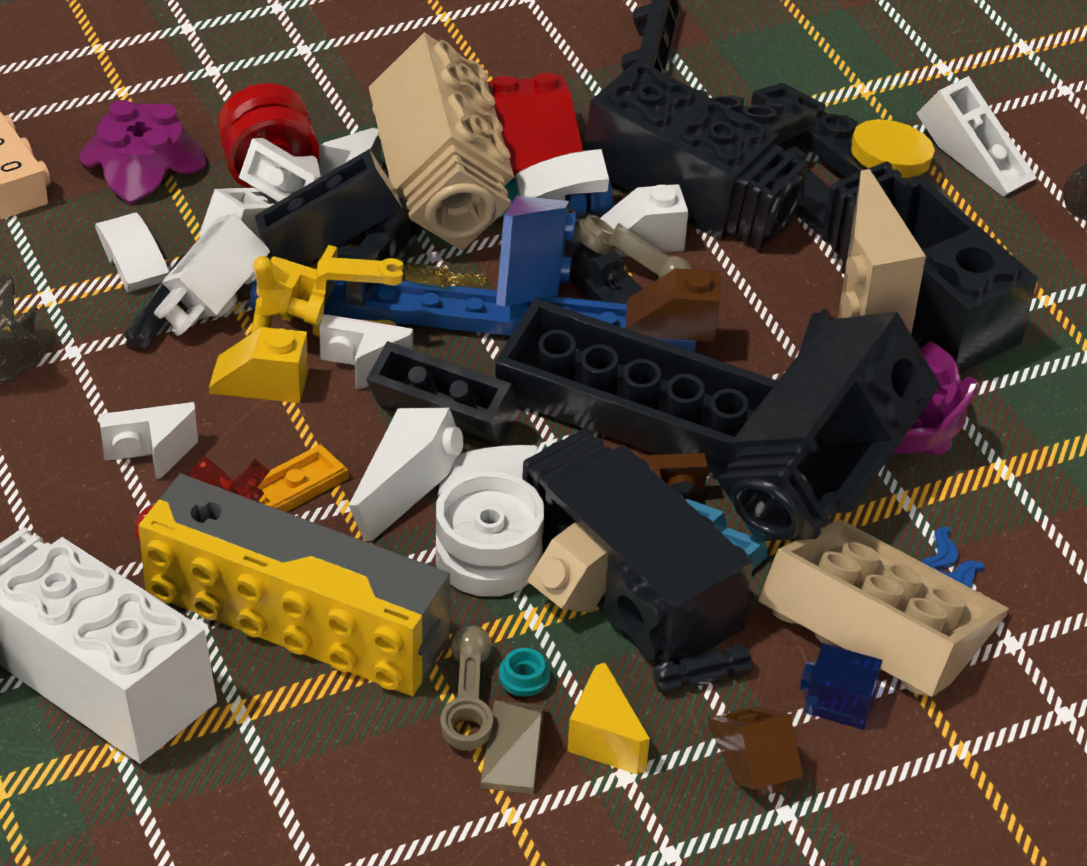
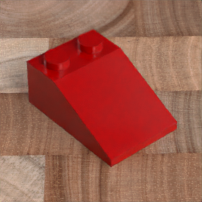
M539 73L534 78L516 79L512 76H499L494 78L493 81H487L490 93L495 100L494 108L497 118L503 127L502 136L504 143L510 152L509 161L514 178H516L517 173L540 162L583 151L571 93L563 76H557L553 73Z

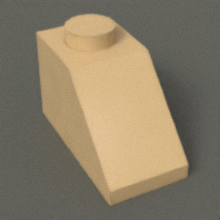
M575 522L551 540L527 581L561 609L592 613L606 591L609 552Z

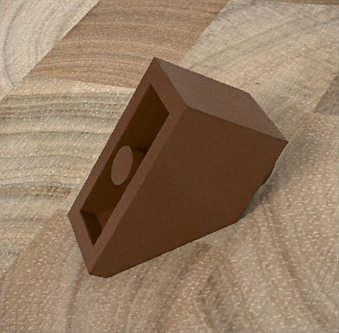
M673 269L628 298L625 329L652 338L715 342L720 304L721 272L702 269Z
M753 706L707 718L709 729L736 784L756 790L757 795H768L786 790V781L803 777L791 714Z

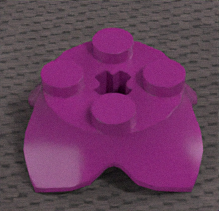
M126 100L113 102L109 106V113L98 124L97 132L84 145L79 154V161L86 167L94 168L99 164L102 165L105 181L110 189L129 205L151 194L161 184L165 171L168 168L181 175H190L207 169L206 159L199 143L183 128L181 121L177 117L176 108L168 103L153 105L148 103L133 104Z
M932 341L923 346L920 351L941 386L892 455L925 451L931 455H939L948 451L953 444L952 438L958 434L966 423L967 406L979 387L977 380L973 377H966L961 382L959 369L953 357Z

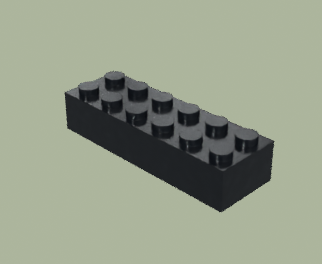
M537 298L533 300L495 360L496 379L511 383L520 406L582 428L588 427L593 432L658 455L705 453L707 472L718 476L727 473V466L731 462L736 461L735 456L737 452L731 442L778 382V380Z

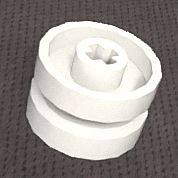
M501 471L474 472L458 477L444 487L436 501V566L438 569L450 573L451 585L460 591L476 596H503L519 591L529 583L527 580L542 557L544 504L536 489L520 477Z

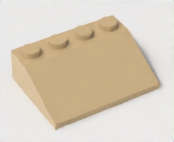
M870 169L861 170L838 319L897 311L911 334L926 256Z
M841 519L821 528V534L817 539L796 540L779 548L758 602L773 609L772 612L777 618L788 623H798L815 632V637L822 643L833 647H842L858 656V661L864 666L877 671H885L902 680V685L909 691L931 697L955 680L1003 621L1009 610L1008 607Z

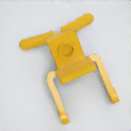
M328 245L320 261H318L317 269L275 256L271 260L266 256H259L253 263L257 282L256 293L259 298L256 299L251 333L260 327L270 328L273 316H281L282 320L288 322L295 316L304 319L305 323L313 325V334L320 338L319 326L324 316V305L334 289L335 280L384 283L392 286L402 283L403 262L394 258L382 261L337 258L338 247ZM363 320L396 326V323L390 320Z

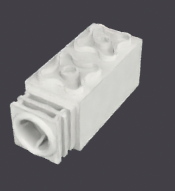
M23 527L0 543V665L2 668L139 764L217 703L205 629L63 537L53 544L48 542L44 544L41 537L38 535L32 536L31 531Z

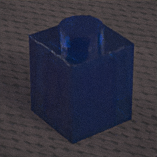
M823 643L816 663L807 660L802 674L799 690L808 692L804 713L864 730L877 692L883 660Z

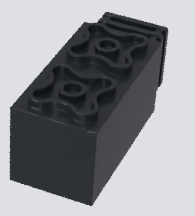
M636 60L590 102L583 151L602 149L610 181L630 192L639 187L679 184L688 209L687 223L719 241L727 234L734 237L737 235L742 238L743 242L754 244V248L760 251L772 238L780 235L790 224L802 202L806 188L805 177L809 165L808 161L797 159L795 154L791 152L788 154L783 151L784 148L777 145L780 134L640 60Z
M888 161L869 168L926 256L911 333L913 339L922 347L930 341L940 346L953 357L958 366L959 373L1020 345L1038 277L922 176L913 180L902 178V173L898 170H893L892 164ZM861 171L831 185L826 208L822 240L826 244L830 243L831 248L835 252L841 253V258H843L841 272L845 274Z
M896 311L824 320L731 442L737 452L735 456L736 461L731 462L727 466L728 472L721 474L718 482L732 502L736 513L745 522L757 541L817 539L821 534V527H826L830 522L829 516H833L835 513H851L941 386L899 313Z
M588 427L563 440L552 443L544 450L525 459L523 462L522 479L536 489L544 504L542 538L545 540H543V554L551 540L575 522L609 552L606 591L597 607L605 614L608 622L615 629L622 630L636 644L640 653L647 660H653L657 665L673 661L674 665H678L680 659L703 654L744 630L753 561L750 560L748 554L741 547L735 546L717 530L714 523L708 517L702 516L685 501L682 494L676 488L670 487L644 459L638 458L625 445L614 450L610 447H605L603 445L604 442L599 437L595 438L593 432Z

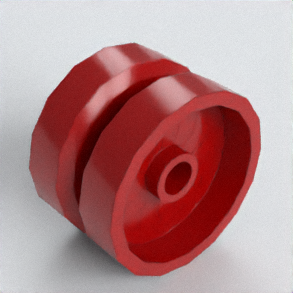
M274 83L251 85L236 92L223 105L217 119L220 142L224 149L225 160L230 174L236 183L244 188H255L239 178L252 138H264L294 157L314 156L318 161L319 143L315 130L312 127L308 108L302 97L289 87Z

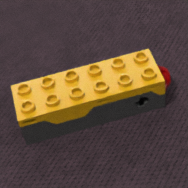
M181 473L156 503L145 507L137 519L135 536L141 548L145 591L163 603H171L192 611L206 620L218 621L241 630L250 637L262 638L285 647L294 654L306 655L327 663L341 672H350L376 682L385 689L397 690L412 697L449 642L450 573Z

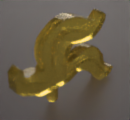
M403 263L402 272L405 273V279L410 282L436 285L441 288H446L448 284L488 285V276L451 272L445 266L434 267L423 264Z

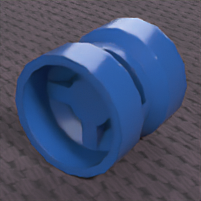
M610 178L608 191L565 195V201H569V205L575 210L576 218H581L585 213L592 212L596 216H603L613 208Z

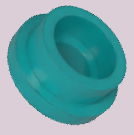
M518 648L511 651L499 667L500 684L506 691L516 696L527 697L536 695L547 687L550 680V668L538 651L531 648Z

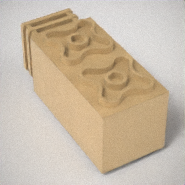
M424 32L369 86L373 104L372 110L376 117L379 130L378 136L381 140L389 179L395 187L397 195L407 200V209L410 210L408 213L409 218L459 250H464L511 205L510 199L507 198V189H505L506 184L514 178L509 161L510 152L504 143L502 136L503 127L496 115L494 108L495 100L489 90L486 71L477 62L463 58L448 42L444 40L438 42Z

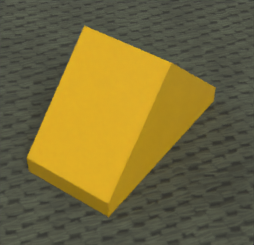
M606 663L596 665L569 719L567 752L634 774L646 772L650 738Z

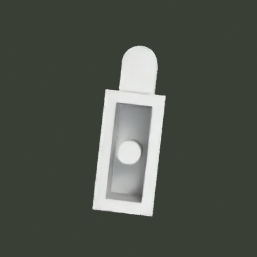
M234 213L217 218L162 281L171 292L157 307L154 314L159 319L166 318L174 326L172 332L177 336L184 333L197 318L204 319L216 315L222 317L237 302L238 298L234 294L244 283L248 285L256 279L253 268L254 260L259 256L267 257L270 250ZM179 301L188 308L186 312L177 305Z

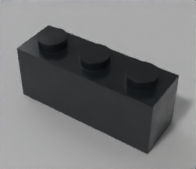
M370 149L258 213L255 215L259 236L273 256L311 267L324 254L328 245L338 248L349 245L358 234L374 225H382L391 220L395 213L402 209L395 187Z
M389 341L386 342L366 378L378 406L395 412L398 408H449L456 427L460 428L463 436L493 447L503 446L521 411L511 383Z

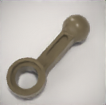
M588 215L585 220L580 219L575 226L574 236L591 250L604 255L614 249H620L656 273L658 279L675 268L692 269L689 262L684 258L667 256L628 230L621 223H618L615 229H613L602 219Z
M473 625L462 627L452 638L451 651L455 659L460 662L458 698L450 701L443 708L440 717L441 734L445 741L454 748L463 751L474 750L484 745L491 737L493 731L492 711L485 702L479 699L481 663L489 657L492 643L484 629ZM460 721H473L478 723L481 728L472 735H462L453 729V725Z

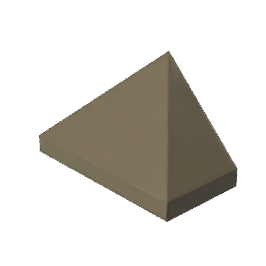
M494 700L492 710L493 731L487 741L481 789L533 794L545 706Z

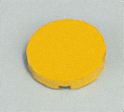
M877 119L865 121L856 127L851 140L852 154L863 166L869 169L888 161L892 164L893 170H898L902 173V178L920 176L928 171L935 152L932 141L924 133L910 125L892 120Z

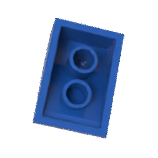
M525 196L515 197L504 214L496 306L506 307L533 301L535 298L543 299L557 296L561 289V283L569 284L572 257H564L565 240L574 239L576 214L568 213L569 201Z

